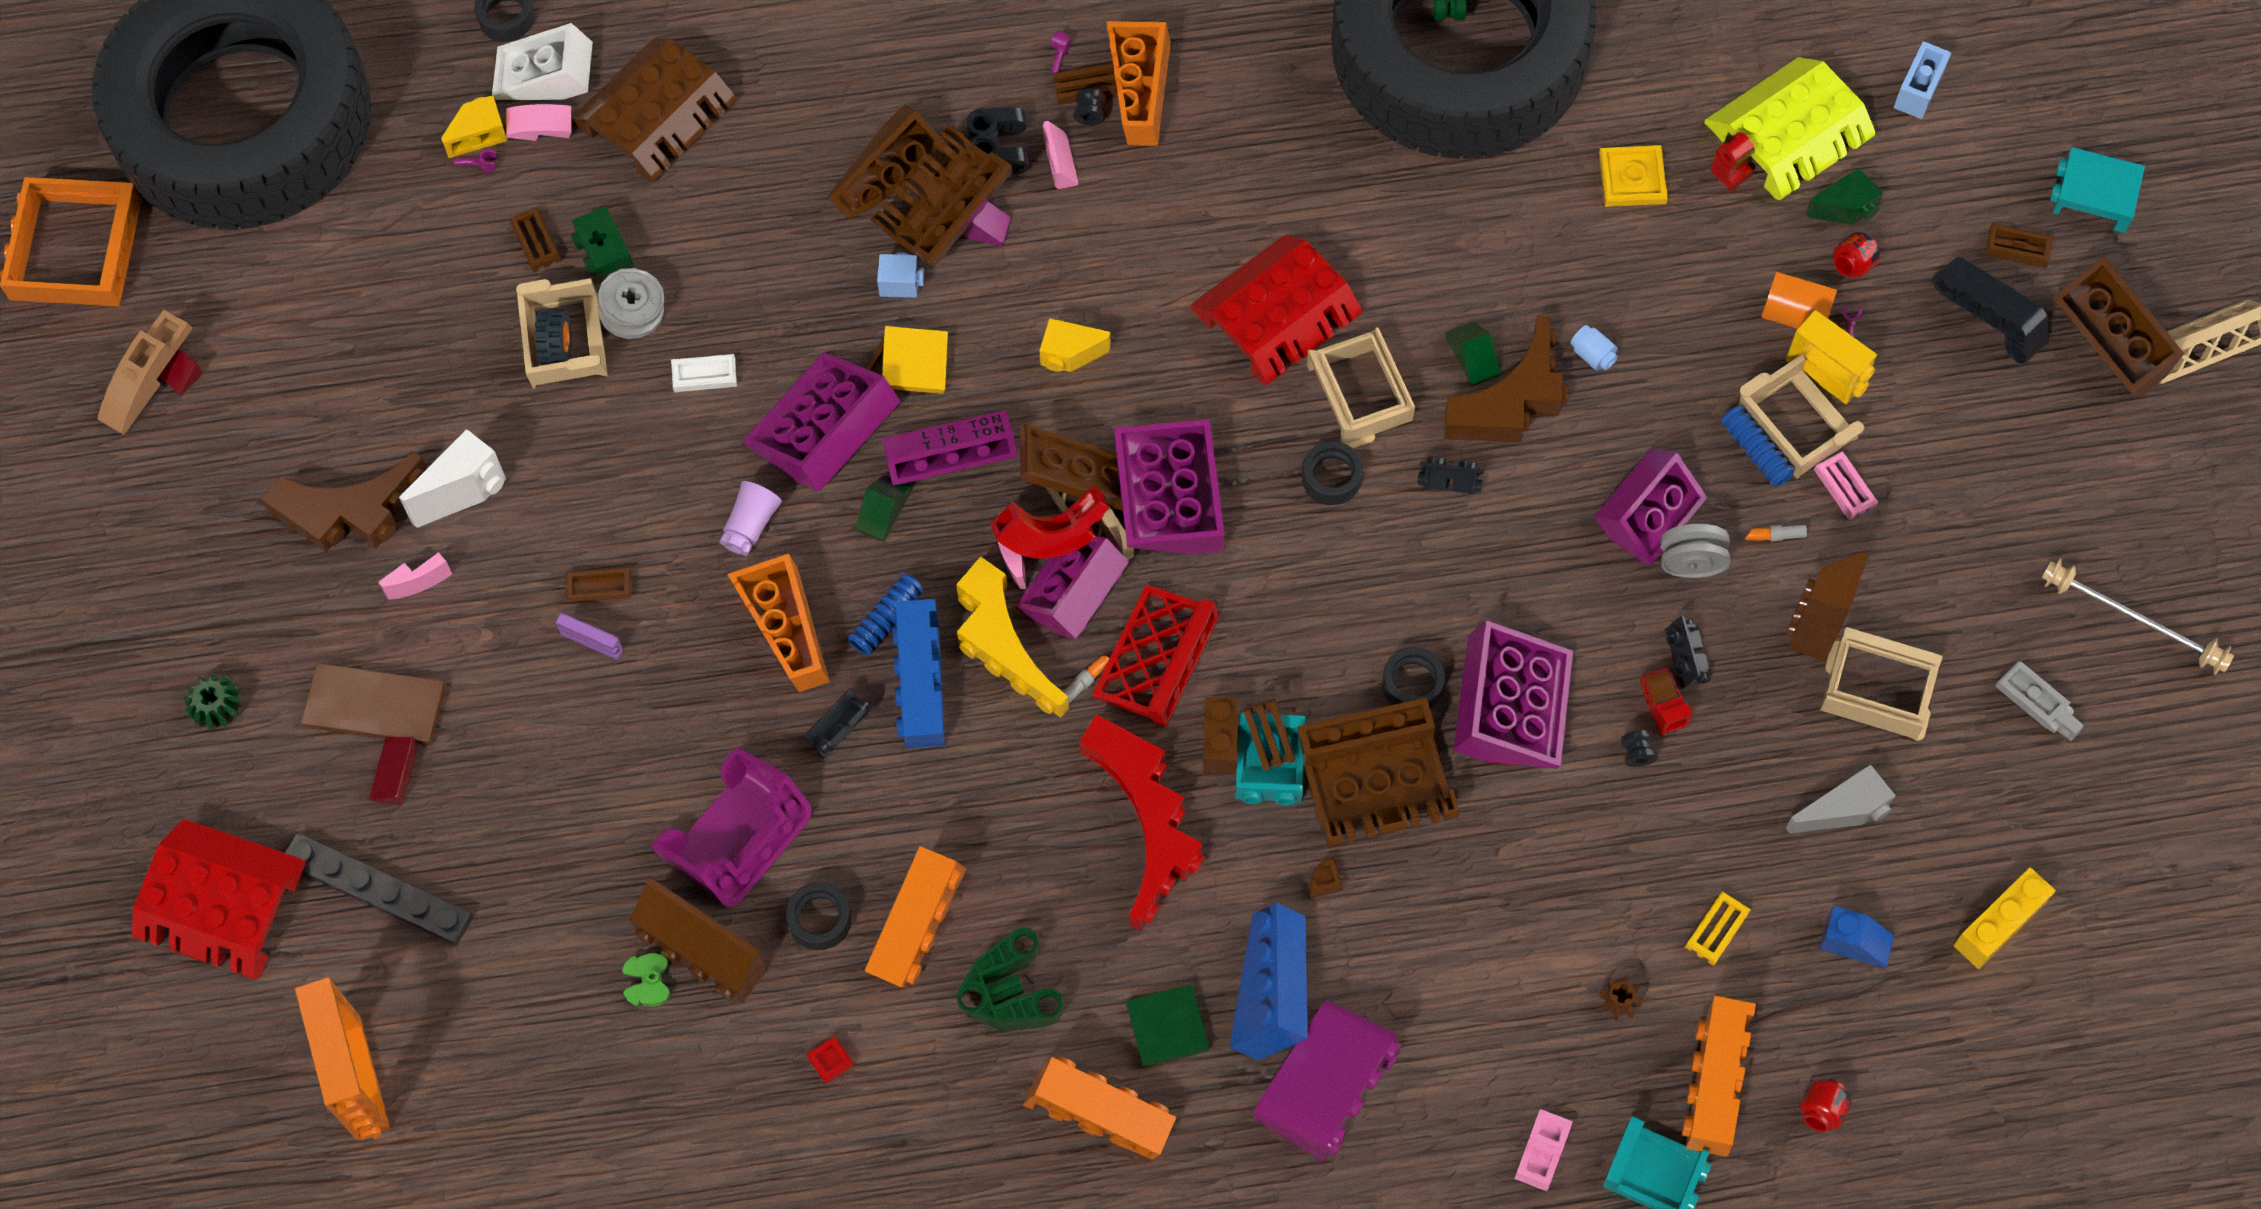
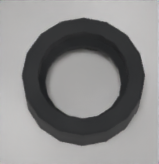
M531 0L475 1L474 12L482 32L490 39L499 42L516 40L524 36L534 23L535 12ZM502 1H514L522 6L520 14L515 19L505 23H497L489 20L487 17L490 8Z
M1339 441L1320 443L1307 453L1303 461L1302 484L1304 489L1312 499L1324 505H1340L1348 502L1358 493L1362 484L1363 463L1358 453L1347 444ZM1325 459L1340 460L1349 466L1351 478L1346 485L1341 487H1325L1320 485L1313 476L1316 464Z
M1409 647L1399 650L1389 658L1384 667L1382 688L1385 698L1391 705L1427 697L1429 708H1432L1438 703L1443 694L1446 675L1443 664L1435 654L1424 648ZM1408 664L1421 665L1432 674L1433 686L1425 695L1418 697L1407 696L1396 688L1394 677L1397 670Z
M814 882L802 886L792 895L787 904L786 919L792 936L800 945L810 950H827L837 946L845 939L851 928L852 914L845 895L838 888L828 883ZM817 898L832 901L839 912L836 926L831 931L821 935L806 932L799 921L802 907L809 901Z

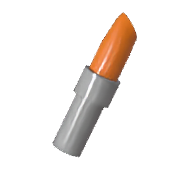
M1772 525L1766 528H1754L1747 532L1744 539L1752 541H1783V539L1807 538L1806 525Z
M1099 657L1086 670H1082L1075 677V680L1063 691L1068 696L1069 703L1084 689H1087L1094 683V679L1105 669L1110 659L1109 657Z

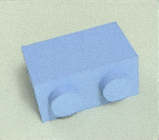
M1923 41L1900 88L1893 108L1922 119L1952 52Z

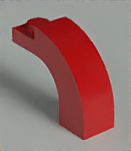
M1093 485L1068 510L1059 515L1036 517L1027 513L1012 501L990 522L995 539L1009 550L1031 558H1055L1072 553L1093 540L1095 535L1091 525L1103 518L1109 506L1103 492Z

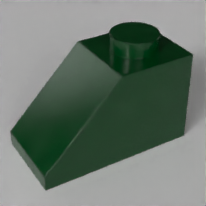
M1857 168L1812 197L1806 215L1810 219L1854 225L1863 218L1864 220L1872 218L1879 211L1878 206L1883 193L1860 168Z

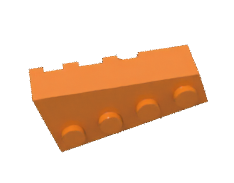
M1106 21L1122 125L1127 144L1134 146H1158L1171 46L1166 22Z
M789 553L727 574L798 692L829 683L830 680L799 570Z
M919 846L865 972L904 989H908L910 984L914 985L922 969L920 963L925 953L930 951L934 943L935 932L940 922L946 916L949 904L967 870L966 867L957 861Z
M1714 995L1705 1019L1698 1020L1695 1039L1701 1040L1700 1050L1694 1051L1691 1062V1071L1696 1072L1695 1083H1689L1686 1103L1692 1104L1691 1114L1685 1115L1682 1126V1136H1687L1686 1149L1701 1152L1704 1148L1710 1151V1154L1727 1157L1733 1146L1740 1099L1736 1098V1094L1741 1092L1745 1068L1740 1066V1063L1744 1062L1747 1048L1749 1047L1751 1033L1745 1031L1751 1018L1754 1016L1755 1003Z
M1057 1056V1059L1051 1057L1038 1069L1022 1106L1034 1110L1036 1104L1047 1108V1111L1050 1113L1049 1117L1061 1122L1063 1120H1076L1079 1122L1078 1126L1082 1131L1097 1136H1103L1104 1133L1111 1135L1109 1138L1111 1143L1151 1160L1161 1154L1176 1120L1175 1116L1168 1113L1169 1109L1166 1106L1154 1101L1148 1104L1138 1099V1094L1129 1088L1120 1086L1117 1089L1107 1084V1079L1096 1072L1089 1071L1086 1074L1076 1069V1064L1065 1057Z

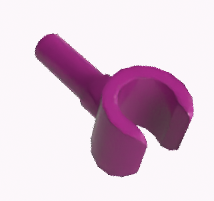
M1061 31L1055 32L1050 43L1051 47L1057 49L1050 71L1051 74L1058 73L1064 53L1066 54L1071 48L1069 36Z
M485 149L480 153L479 157L455 158L454 165L480 166L482 171L491 173L495 170V163L486 162V160H496L497 154L492 149Z
M1846 303L1842 309V314L1846 318V332L1854 337V327L1856 320L1861 316L1862 309L1858 304L1857 315L1855 317H1848L1846 314Z

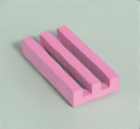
M1843 451L1815 466L1814 471L1849 521L1855 518L1857 514L1861 515L1867 509L1877 506V499ZM1835 463H1839L1865 502L1862 503L1851 488L1852 486L1843 477Z

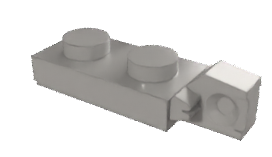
M2018 661L1995 686L2043 727L2053 733L2058 731L2070 741L2084 727L2081 722L2072 716L2074 710L2069 706L2071 702L2021 661Z

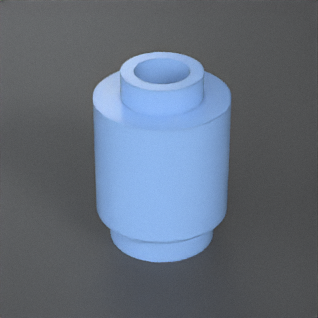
M1588 325L1583 326L1570 342L1574 347V352L1596 371L1602 368L1604 370L1609 369L1618 358L1616 355L1618 347L1596 328L1591 329Z

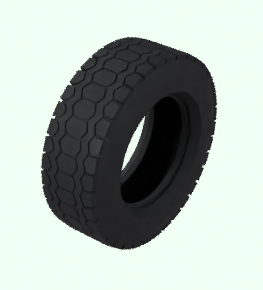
M138 0L128 9L130 15L124 13L114 25L115 31L111 30L104 41V48H101L96 61L97 67L94 68L92 80L93 107L98 126L128 181L133 183L143 198L172 218L175 217L177 220L191 225L195 223L199 227L215 229L217 226L218 229L237 230L238 224L241 229L260 227V221H262L264 226L282 220V214L287 219L303 211L301 205H304L307 209L322 199L320 192L326 196L338 185L337 179L342 180L352 168L351 163H355L362 150L361 145H364L371 116L369 83L362 61L346 25L327 0ZM236 52H262L289 62L299 71L298 86L287 110L274 124L255 136L233 143L208 144L185 138L169 127L170 106L178 88L192 72L210 60Z
M1334 0L1331 35L1332 56L1338 80L1347 99H1350L1351 105L1360 116L1363 115V119L1375 130L1379 128V133L1395 142L1399 138L1398 144L1414 151L1419 146V152L1437 156V153L1441 152V157L1459 159L1460 154H1463V159L1481 158L1482 152H1484L1485 157L1503 154L1504 148L1509 152L1522 147L1525 142L1527 144L1542 136L1543 132L1546 133L1571 107L1582 86L1589 64L1596 27L1595 0H1509L1522 13L1528 24L1531 40L1515 58L1491 70L1471 73L1453 72L1440 69L1420 59L1401 40L1393 20L1397 12L1408 0Z

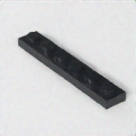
M296 833L285 852L286 854L306 860L302 871L303 875L455 946L459 944L473 919V915L464 909L300 833Z

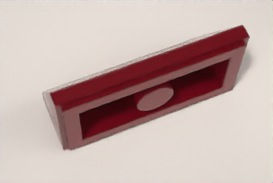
M178 349L158 378L179 395H182L203 373L194 360Z
M414 737L385 738L369 797L370 801L402 806L418 748V743Z

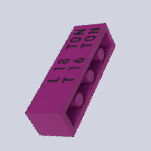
M1006 410L882 438L885 458L893 486L1017 457L1013 431Z

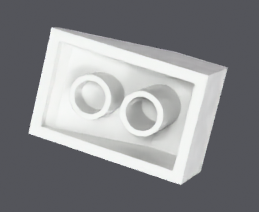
M572 23L498 46L492 90L494 99L564 100L587 93L593 42Z
M466 429L399 498L412 524L418 528L485 501L490 495L496 494L502 488L506 477L495 451Z

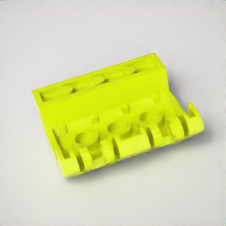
M1802 57L1796 58L1705 119L1704 122L1723 143L1732 139L1737 132L1744 133L1751 140L1755 148V153L1752 157L1768 174L1764 187L1777 200H1782L1800 187L1794 164L1800 176L1804 180L1810 181L1815 175L1820 174L1835 164L1838 159H1842L1847 155L1841 132L1847 144L1853 149H1857L1862 145L1861 143H1865L1875 136V130L1864 103L1824 61Z

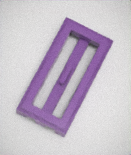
M561 613L555 622L562 636L618 660L623 652L618 637L565 613Z

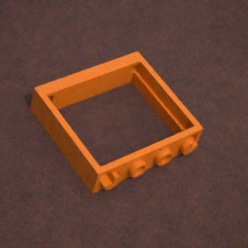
M24 177L21 193H17L18 207L16 215H13L11 218L12 233L10 242L6 243L4 249L6 259L4 269L0 270V288H2L8 299L13 301L120 307L142 203V197L133 183ZM41 201L117 205L99 286L23 281Z
M329 977L295 988L325 1106L357 1141L371 1137L375 1140L381 1137V1132L390 1130L360 1015Z

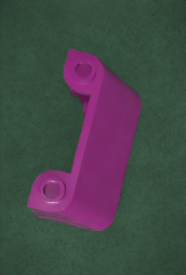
M736 747L725 759L720 770L721 778L727 787L690 830L684 834L677 828L666 829L650 846L657 856L726 907L737 905L804 828L811 816L810 803L787 774L739 747Z

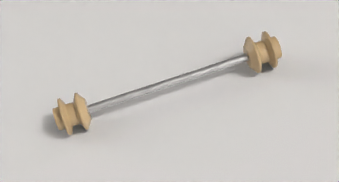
M2061 558L2057 563L2050 561L2042 576L2043 579L2047 580L2044 587L2052 583L2058 586V594L2067 591L2071 585L2200 652V668L2209 664L2214 667V675L2219 670L2225 673L2234 658V655L2229 653L2231 646L2224 650L2219 648L2218 639L2209 641L2203 647L2073 580L2076 575L2075 565L2066 569L2061 566Z

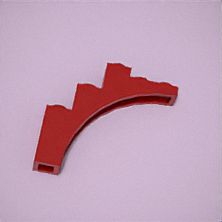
M1095 715L1079 741L1080 753L1101 766L1120 785L1132 803L1142 826L1146 846V868L1140 892L1129 914V925L1142 931L1146 922L1152 924L1160 910V906L1157 904L1162 895L1168 896L1171 893L1177 880L1174 876L1186 882L1191 873L1195 875L1198 873L1205 859L1202 856L1203 843L1175 829L1183 821L1186 810L1183 809V796L1157 783L1161 781L1168 767L1165 764V751L1112 722Z

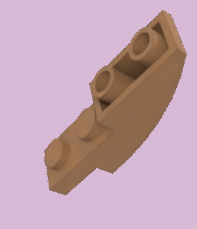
M163 310L147 333L142 330L139 331L119 363L107 388L97 418L100 422L125 435L161 385L156 379L193 329L187 322Z

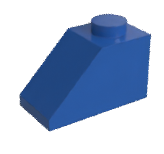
M1833 906L1826 918L1819 949L1886 968L1894 935L1867 915Z

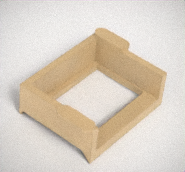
M545 279L519 284L516 291L525 371L532 387L536 388V385L591 375L608 377L602 322L599 319L598 293L592 279L551 285ZM584 302L590 356L573 358L565 362L542 366L538 361L539 357H537V348L535 347L536 311Z
M1378 327L1375 328V331L1317 351L1308 350L1307 368L1309 371L1315 370L1341 427V443L1355 449L1372 443L1375 440L1376 433L1413 421L1415 405ZM1374 350L1399 405L1354 420L1329 364Z
M1802 355L1772 375L1761 373L1740 388L1741 397L1738 405L1744 406L1746 409L1745 413H1749L1752 416L1751 421L1755 420L1758 423L1757 428L1763 429V436L1768 435L1770 438L1769 443H1774L1777 446L1776 451L1780 450L1782 452V458H1787L1789 461L1788 466L1792 465L1795 468L1793 475L1797 479L1800 478V475L1849 442L1857 440L1859 434L1864 430L1863 423L1859 421L1849 425L1804 373L1803 366L1806 359ZM1790 382L1796 386L1836 433L1833 438L1803 458L1757 405Z
M1846 627L1840 641L1834 642L1827 658L1825 670L1830 674L1820 710L1921 741L1925 737L1930 718L1928 707L1943 656ZM1849 647L1928 670L1917 713H1910L1837 691Z

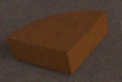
M1334 856L1322 861L1314 871L1309 888L1311 899L1343 890V883Z

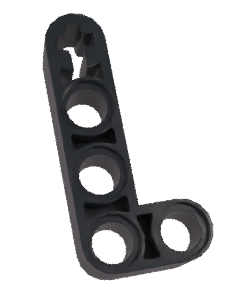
M1954 258L1933 276V284L1939 293L2005 334L2006 351L2017 363L2025 364L2048 344V316L2042 307L1964 258Z

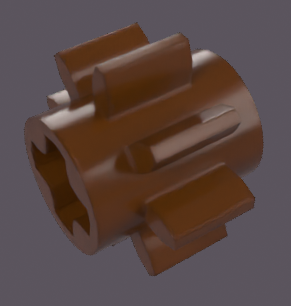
M1624 976L1622 981L1615 982L1610 978L1607 983L1609 990H1601L1599 994L1601 999L1606 1000L1602 1007V1012L1609 1010L1614 1014L1615 1021L1618 1020L1619 1016L1625 1014L1628 1018H1633L1634 1009L1631 1006L1641 1007L1643 1002L1642 999L1636 997L1640 986H1632L1628 983L1627 976ZM1617 994L1624 995V1003L1618 1002Z

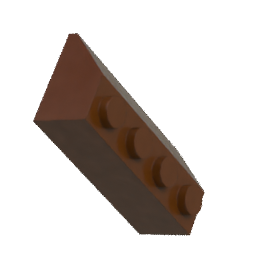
M2104 256L2053 297L2131 394L2138 398L2142 397L2166 378L2185 354Z
M1863 551L1820 569L1816 580L1809 578L1786 633L1787 636L1792 637L1788 649L1824 662L1826 661L1849 613L1869 553Z
M651 877L647 880L630 919L636 930L634 935L649 946L653 942L661 947V953L671 962L677 964L680 960L689 966L688 972L699 981L704 982L708 979L717 985L715 990L724 998L731 1001L734 997L743 1003L767 971L760 951Z

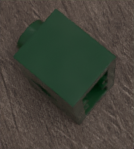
M606 206L571 220L575 230L574 233L570 234L578 251L584 250L587 256L583 258L584 264L590 275L596 274L600 284L613 272L620 269L634 268L630 252Z

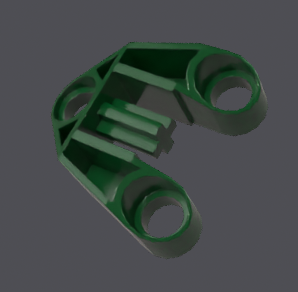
M1025 927L1014 930L975 960L957 991L958 1008L964 1015L1000 1031L1036 1029L1053 1025L1060 1020L1064 1010L1063 998L1054 989L1046 988L1029 995L1024 994L993 1006L996 1003L1023 994L1024 991L1020 979L1015 974L987 986L985 985L1014 974L1015 971L1031 963L1036 958L1039 952V940L1033 930ZM1023 936L1029 937L1034 942L1032 949L1025 953L1017 951L1014 947L1015 941ZM967 992H976L982 996L981 1003L973 1008L965 1006L962 999ZM1046 997H1051L1057 1001L1058 1008L1053 1013L1045 1014L1038 1008L1039 1002Z

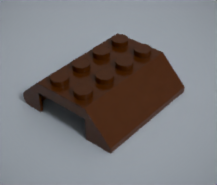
M671 38L652 39L571 117V122L592 138L598 133L634 159L637 172L648 181L654 183L663 174L662 170L666 171L671 165L657 146L662 143L670 154L679 158L683 154V150L686 151L704 134V130H708L712 126L711 121L699 105L703 102L712 114L721 117L725 113L724 109L728 110L737 99L713 69Z
M949 124L940 135L959 152L956 153L948 145L936 138L933 142L935 148L948 156L951 161L944 168L931 155L924 153L921 157V160L937 172L939 177L937 178L926 167L917 162L901 181L920 200L917 201L905 190L897 186L894 190L896 196L912 207L911 210L904 216L892 203L885 201L882 204V207L900 222L899 226L880 210L870 219L871 222L913 255H917V258L933 269L945 257L948 250L963 235L966 228L984 209L988 201L1003 186L1005 180L1012 173V167L1008 162L993 152L987 154L976 147L960 131Z
M1427 697L1297 726L1306 779L1320 830L1328 847L1343 844L1342 835L1347 843L1355 841L1354 829L1359 827L1363 828L1368 838L1375 837V827L1379 835L1408 829L1407 820L1412 828L1419 827L1421 813L1427 812L1433 823L1441 821L1440 813L1444 820L1459 818L1453 789H1448L1433 738L1435 725Z

